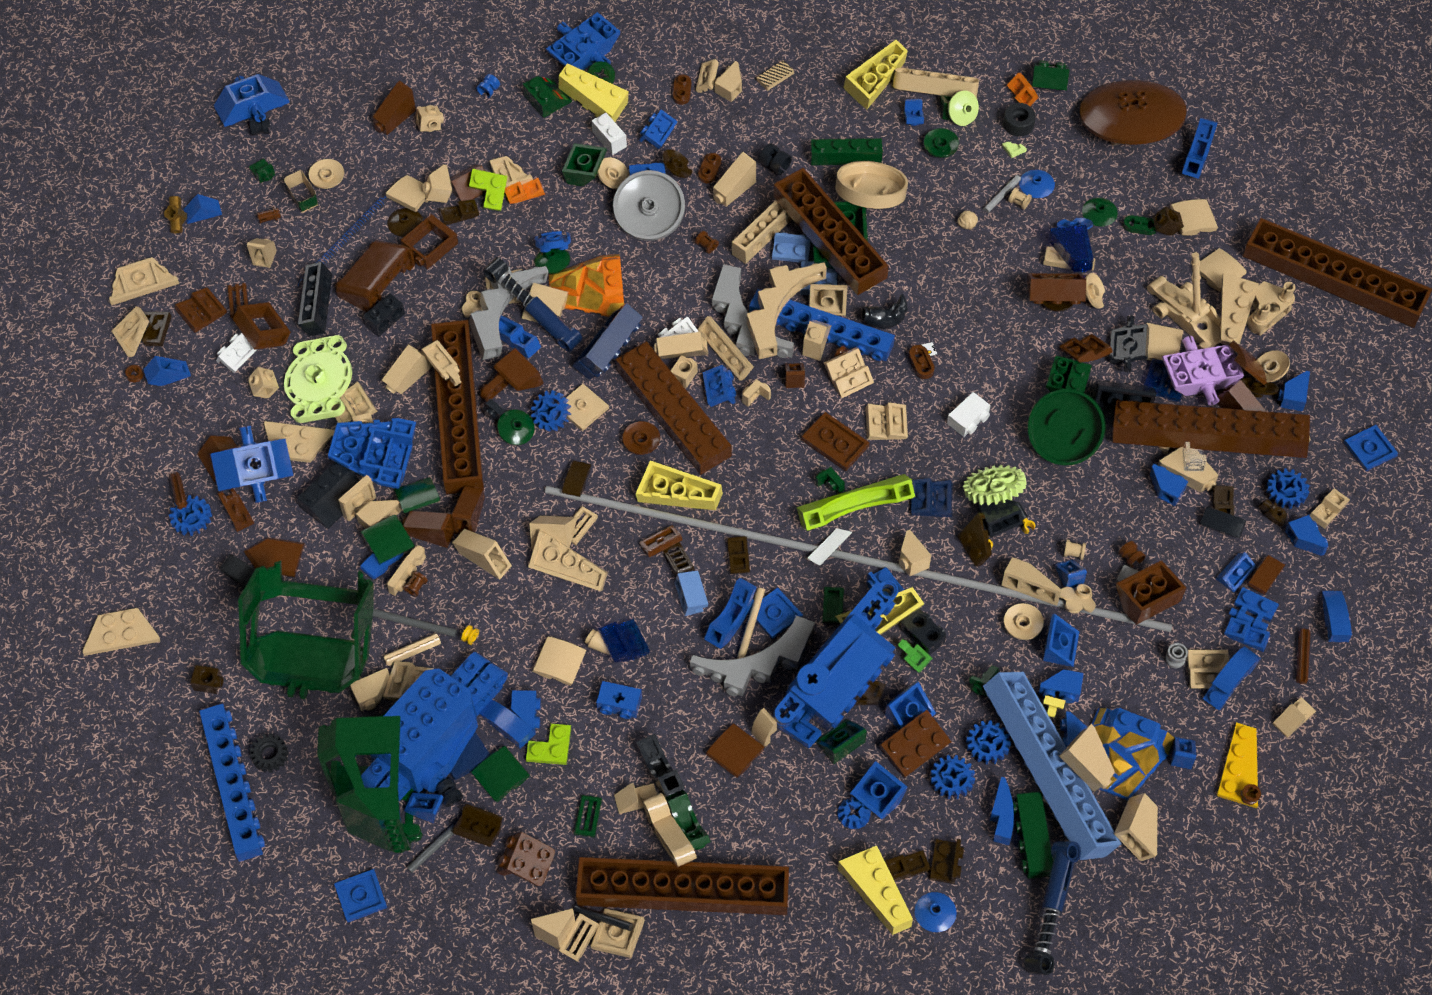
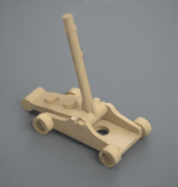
M1195 252L1191 255L1192 284L1186 282L1178 288L1168 282L1165 277L1160 276L1147 286V290L1150 294L1156 295L1163 301V303H1158L1153 307V312L1160 319L1168 315L1190 336L1194 337L1199 343L1197 348L1200 350L1216 347L1220 344L1221 318L1213 306L1206 303L1205 299H1201L1199 253ZM1204 323L1207 329L1200 330L1197 324Z

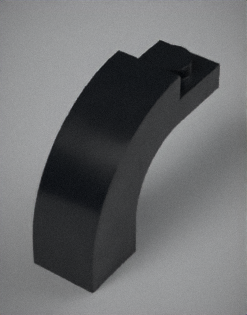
M655 734L636 742L649 775L658 791L664 797L685 788L677 769L674 770L666 759Z

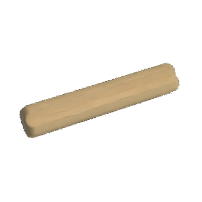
M433 634L384 655V660L387 666L393 665L395 661L400 662L441 644L438 634Z

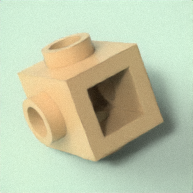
M437 106L417 107L416 124L420 132L441 130V123H443L444 117Z
M258 367L248 377L253 396L269 398L279 388L273 370Z

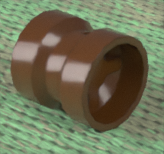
M1134 541L1126 543L1118 552L1122 558L1127 560V564L1131 568L1135 567L1133 565L1135 561L1140 564L1146 558L1143 551H1138V546Z

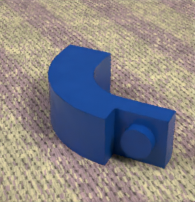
M1200 118L1182 174L1200 178L1218 122Z
M742 578L736 581L726 607L710 623L704 640L720 649L731 640L753 605L756 586Z
M1246 647L1241 648L1217 675L1203 699L1217 710H1221L1241 681L1251 674L1261 660V657Z

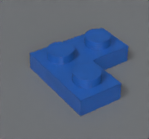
M806 713L797 723L793 721L787 728H779L808 749L822 735L821 730L809 723L811 717Z

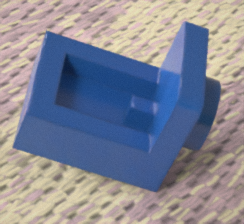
M922 99L905 100L904 114L906 124L912 126L924 124Z

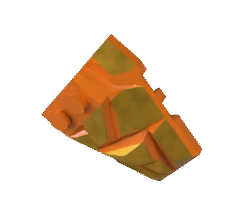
M620 254L602 255L560 272L549 274V286L569 292L565 309L583 310L585 313L594 312L601 314V316L609 317L615 310L624 305Z

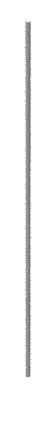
M546 486L545 489L546 494L735 536H747L749 539L813 553L819 547L582 494L581 497L562 493V489ZM835 550L830 555V557L879 568L887 567L888 570L906 573L899 564L838 550ZM929 570L914 574L915 576L1066 609V601L1059 600L1056 606L1001 586ZM1095 608L1092 613L1084 609L1080 611L1086 614L1135 624L1127 614L1100 608ZM1150 619L1137 624L1171 632L1172 624Z

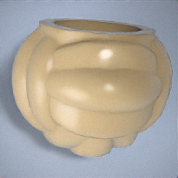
M963 211L958 218L959 226L966 230H971L978 222V217L971 211Z

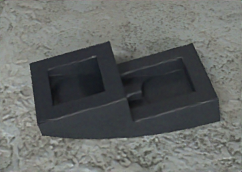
M1206 507L1200 525L1240 539L1246 520Z

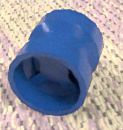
M487 74L483 78V82H480L476 89L480 95H483L484 92L489 93L486 98H490L494 93L493 91L499 88L500 82L495 76Z

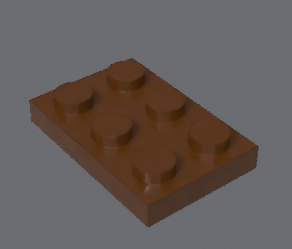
M824 412L802 436L804 443L844 471H847L870 445V442L827 412Z
M925 710L880 744L879 747L898 772L905 778L952 741L929 711Z

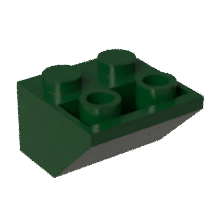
M1038 60V63H1034L1032 87L1067 91L1069 67L1066 66V63L1056 62L1055 65H1050L1049 61Z
M1055 356L1046 388L1050 392L1060 389H1074L1085 393L1092 365Z

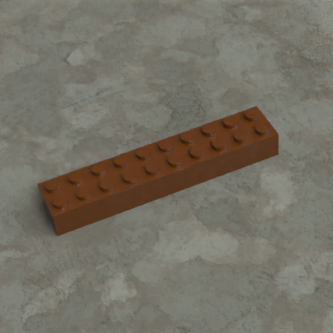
M1260 218L1247 242L1243 254L1245 258L1415 328L1432 292L1430 287L1263 218Z
M468 320L431 324L432 341L438 340L457 363L461 381L460 384L454 386L449 378L445 380L435 369L446 494L462 493L465 486H476L484 490Z
M1116 400L1113 443L1172 448L1185 447L1197 450L1307 458L1310 415Z
M579 857L576 900L579 906L787 915L789 867L688 862L677 867L673 861Z

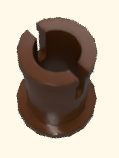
M272 207L273 209L257 212L260 224L275 219L278 221L281 218L279 208Z

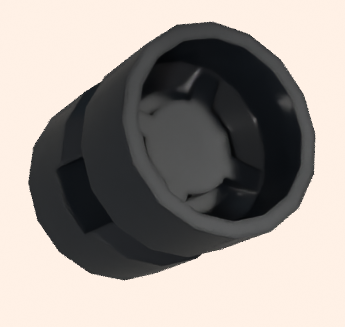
M773 143L766 145L759 156V163L767 168L770 167L778 175H782L785 172L780 167L787 170L792 162V156L785 151H781Z

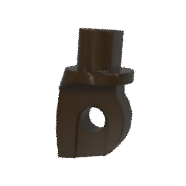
M1268 499L1262 501L1258 508L1265 512L1263 515L1276 525H1284L1287 518L1286 511L1276 506V502L1272 503Z

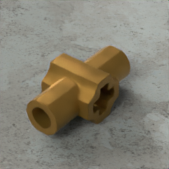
M179 196L169 197V206L164 211V217L170 221V232L173 234L183 232L182 224L187 219V213L181 209V198Z

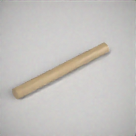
M757 588L737 659L745 658L764 596L765 589Z

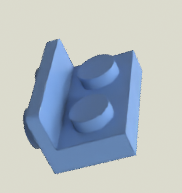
M775 233L772 260L800 263L801 261H808L811 240L805 235Z

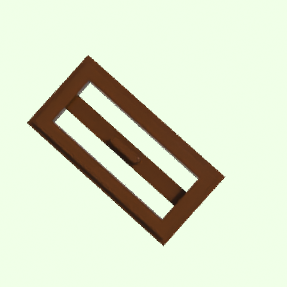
M242 283L241 286L235 284V287L228 285L231 318L235 315L233 291H236L237 308L241 306V289H243L244 305H249L246 283Z
M671 525L639 542V544L650 558L682 541V536Z

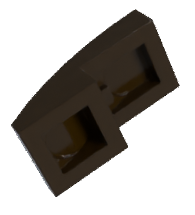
M475 200L458 201L457 206L439 208V215L442 223L450 225L479 216V210Z
M573 460L563 485V494L581 497L585 489L586 479L591 470V464Z
M1214 485L1213 509L1234 515V486Z
M747 536L727 538L730 574L750 573Z
M924 850L905 857L900 855L885 861L894 881L931 871Z

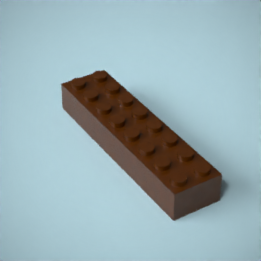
M804 168L774 184V198L857 296L888 278V264Z
M647 341L616 359V370L700 475L732 457V445Z

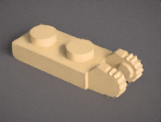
M415 546L414 550L410 552L388 581L387 585L390 594L395 596L398 591H403V585L406 584L407 578L409 576L412 577L413 571L417 570L416 566L423 564L426 558L424 547Z

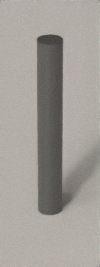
M451 825L406 868L413 873L453 835L454 826Z

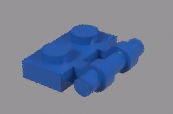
M1242 587L1234 603L1235 606L1241 609L1237 610L1232 607L1229 615L1250 622L1253 628L1266 631L1269 624L1262 622V619L1271 622L1279 604ZM1246 611H1248V612H1250V613L1256 615L1257 617L1254 618V617H1252V616H1250V615H1247V614H1245V613H1246Z

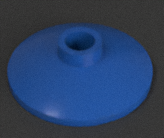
M1030 170L1021 176L1019 186L1026 195L1030 194L1032 198H1043L1053 192L1055 182L1052 176L1045 171Z
M1075 218L1073 221L1064 219L1057 223L1059 230L1070 232L1072 236L1080 235V232L1093 227V222L1085 218Z
M939 892L927 893L915 905V918L925 930L942 932L949 929L955 922L957 915L955 904L945 894ZM938 907L940 911L935 913L932 908Z

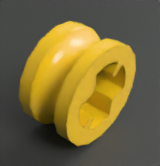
M468 625L462 634L461 640L463 642L468 641V644L472 645L479 635V629H473V626Z

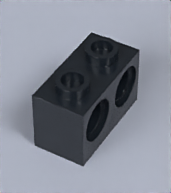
M389 293L363 315L366 327L379 337L405 315L403 303Z
M920 608L902 621L901 631L915 645H920L929 655L945 643L946 633L941 626H937L932 621L930 615L923 612ZM915 623H919V624H921L922 626H921V627H917V626H915L914 624H915ZM928 637H934L936 640H929Z

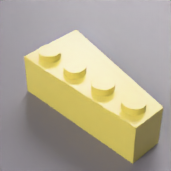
M897 40L893 41L848 74L845 78L844 89L864 108L868 109L892 80L895 69L903 66L908 50Z
M568 63L559 75V89L573 100L579 101L586 110H591L596 117L607 113L616 122L628 103L629 91Z
M650 461L637 489L636 497L638 502L716 510L723 492L721 484Z

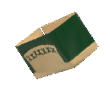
M301 170L285 177L286 188L302 213L318 206L316 192L304 173H301ZM304 182L313 197L299 202L290 191V188Z

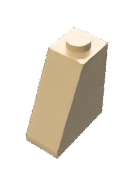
M744 152L739 155L713 187V197L718 204L722 203L727 207L756 183V161Z
M702 332L657 338V343L654 344L655 353L659 354V357L662 359L678 358L681 355L684 357L708 355L707 338Z
M408 344L382 381L387 384L386 388L392 393L398 392L402 394L433 366L421 351Z
M1181 447L1159 460L1158 466H1163L1168 471L1182 476L1188 481L1187 486L1199 492L1204 490L1210 491L1216 485L1218 474L1196 449Z
M464 529L453 541L459 554L499 580L512 566L495 540Z
M1091 724L1076 736L1059 757L1095 792L1099 788L1105 789L1112 782L1110 778L1115 771L1095 727Z
M1145 793L1129 798L1114 833L1140 861L1156 857L1158 807Z

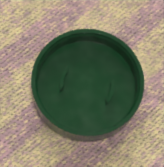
M1060 389L1042 397L1033 407L1028 420V435L1032 446L1041 457L1058 465H1075L1087 460L1099 449L1105 436L1106 424L1100 406L1086 393L1074 389Z

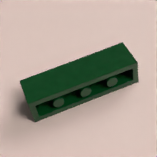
M882 138L811 139V165H845L857 161L882 163Z
M1041 792L1017 794L1015 802H1013V811L1018 817V821H1015L1016 833H1020L1021 840L1018 841L1019 852L1024 854V860L1021 862L1023 873L1027 872L1028 879L1049 877L1053 858Z

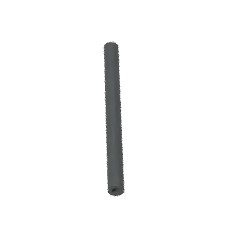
M373 609V617L455 637V633H457L456 629Z

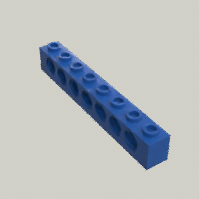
M757 289L749 305V313L754 310H761L758 303V291H761L760 289ZM789 300L782 308L776 322V326L781 325L789 331H798L803 333V335L806 334L809 321L817 320L831 325L826 343L836 344L839 348L841 346H845L846 349L859 348L861 355H869L876 361H887L894 345L895 335L792 300Z
M223 704L200 710L236 857L240 862L263 855L262 848L265 847L263 836L258 835L257 829L261 828L258 817L253 816L252 811H255L256 807L253 798L249 799L248 793L251 792L248 780L244 781L243 775L247 773L244 763L239 762L238 757H241L242 753L239 745H235L234 739H237L235 728L230 727L229 722L233 721L231 712L226 710ZM224 726L221 730H216L217 727ZM222 744H228L225 748H220ZM233 761L231 765L224 766L226 762ZM232 779H237L235 783L229 784ZM242 797L240 801L233 802L235 798ZM247 815L244 820H238L240 816ZM251 833L249 838L243 839L245 834Z

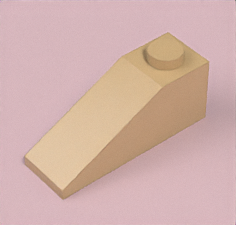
M1012 557L1004 572L1001 586L1057 606L1061 589L1030 563Z

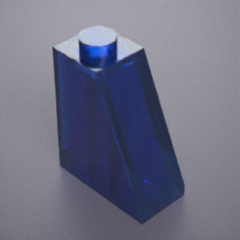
M1087 226L1050 228L1049 243L1072 271H1092L1094 258Z

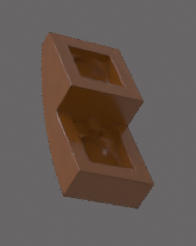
M1268 555L1249 581L1248 586L1265 595L1284 569L1285 564Z

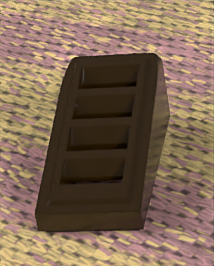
M680 542L663 550L675 578L678 573L695 571L690 558ZM676 547H678V549H679V550L674 551V552H672V553H669V552H668V550H671V549L676 548ZM681 553L680 556L672 559V556ZM681 559H684V561H681V562L676 563V564L674 563V562H676V561H679V560H681ZM685 564L687 565V566H685V567H683V568H680V569L677 568V567H680V566L685 565Z

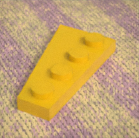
M1236 723L1217 796L1258 808V801L1254 805H1248L1240 797L1241 791L1246 785L1254 784L1258 786L1256 728ZM1250 791L1247 793L1248 797L1251 796L1253 798L1255 795L1253 792L1250 793Z

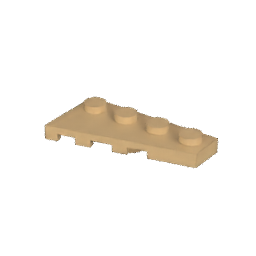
M1223 273L1220 322L1221 344L1229 345L1233 340L1240 344L1259 283Z
M539 530L529 568L598 591L603 590L608 574L607 571L544 531Z

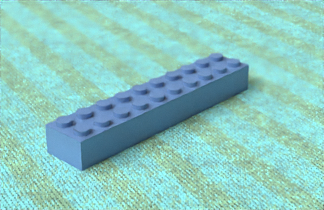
M998 672L983 686L987 697L993 703L997 715L1003 721L1006 731L1015 743L1016 749L1022 755L1025 765L1034 777L1035 783L1041 789L1045 801L1054 813L1055 819L1060 823L1064 835L1069 841L1077 842L1080 845V860L1106 857L1119 847L1121 842L1114 835L1115 832L1089 786L1059 757L1067 747L1024 672Z

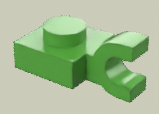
M904 639L898 644L908 654L904 659L919 673L933 659L918 644L913 648Z

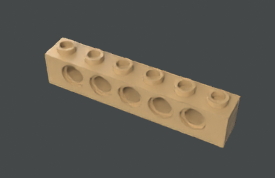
M775 200L732 241V255L746 264L792 218Z

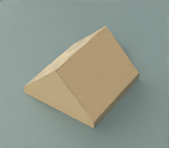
M810 284V307L834 315L846 316L847 285Z
M539 516L530 522L531 549L534 550L539 530L544 531L570 548L577 518Z
M573 909L531 919L535 937L560 950L575 923Z

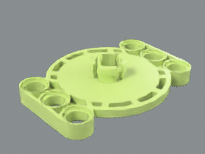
M335 335L303 341L294 346L293 353L297 358L292 362L285 374L284 388L288 398L295 404L291 409V416L296 422L304 423L337 417L345 411V405L340 397L347 390L351 382L352 366L347 356L343 353L347 344L342 336ZM336 342H341L339 347L333 348ZM319 345H324L322 350L316 351ZM307 348L305 353L298 354L301 349ZM290 393H294L296 397L293 399ZM340 404L337 410H331L333 405ZM322 407L321 412L317 414L314 413V410L316 408ZM304 410V414L302 416L296 417V414L299 411Z

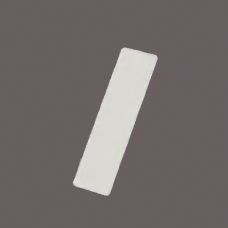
M836 528L808 559L821 565L852 532Z

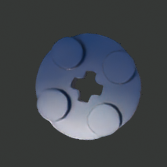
M562 231L546 232L541 234V238L538 239V236L534 238L535 246L540 248V252H549L555 248L565 250L569 248L568 244L571 243L570 233L566 232V235H562Z

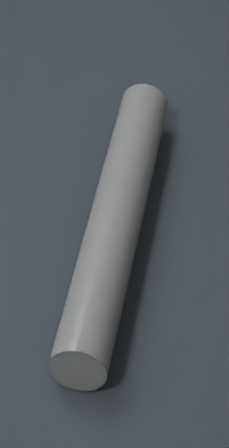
M1016 175L983 210L989 213L1021 181V177Z

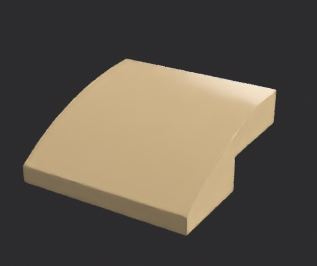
M408 175L398 180L386 192L387 198L414 212L424 202H428L423 192L424 183Z
M1205 199L1182 201L1170 206L1172 210L1178 211L1181 214L1184 225L1179 230L1181 235L1192 236L1197 235L1200 231L1213 232L1218 229L1208 201Z
M1220 248L1200 261V275L1207 280L1209 286L1219 292L1222 291L1223 273L1239 278L1246 274L1244 267Z
M533 283L530 295L540 298L561 318L569 292ZM524 310L522 319L537 322Z
M1147 323L1149 326L1147 360L1164 363L1162 356L1179 353L1183 330Z
M855 347L824 362L829 377L841 398L874 383L868 366L864 364L859 348Z
M357 382L340 397L345 405V411L335 418L338 423L353 422L352 417L369 412L372 415L378 411L361 384ZM340 404L333 405L331 410H337Z
M889 402L886 406L867 404V440L907 439L906 405Z
M547 637L532 672L548 679L554 678L571 686L586 650L569 642Z
M1188 650L1187 661L1190 689H1210L1212 682L1229 662L1228 650Z
M395 661L383 697L388 700L398 701L425 670H432L434 668L415 667L410 662Z

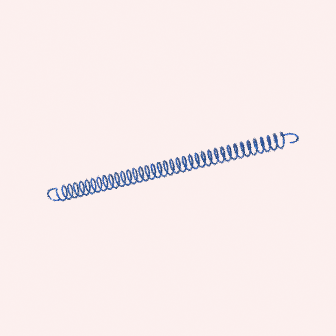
M359 218V220H357V222H355V224H353V226H351V227L355 228L354 225H355V226H358V225H356V223H358V221H361L360 218ZM348 229V231H346V233L342 235V239H344L343 236L346 237L345 234H347V232H350V229Z

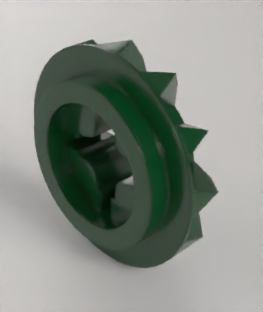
M597 61L590 66L588 73L598 78L597 72L600 73L604 68V74L607 76H603L602 80L613 84L615 70L612 65L606 61Z

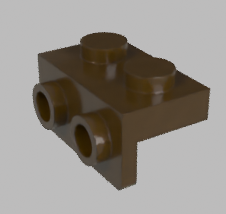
M465 804L462 816L453 828V834L491 847L501 831L503 818Z

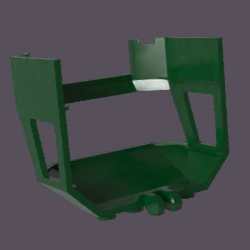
M281 561L274 562L273 567L266 568L261 566L256 568L238 599L241 665L260 683L288 686V697H293L296 688H301L299 692L301 699L307 697L308 690L340 693L357 681L369 658L374 608L373 582L370 579L366 580L360 570L358 571V590L282 581ZM284 595L358 605L354 613V630L351 634V638L354 640L276 631L257 637L260 602ZM251 619L250 644L247 648L246 626ZM364 635V647L362 648L360 642Z
M401 717L336 718L331 721V725L328 727L326 725L318 727L317 756L333 796H336V803L348 833L394 853L409 851L412 842L421 840L423 834L421 833L420 826L415 823L413 824V815L406 813L405 824L402 823L400 817L398 783ZM391 754L390 786L365 788L361 775L369 766H358L356 756ZM340 756L344 766H341L340 761H331L330 773L326 762ZM410 789L401 799L406 801V806L412 793H414L413 789Z

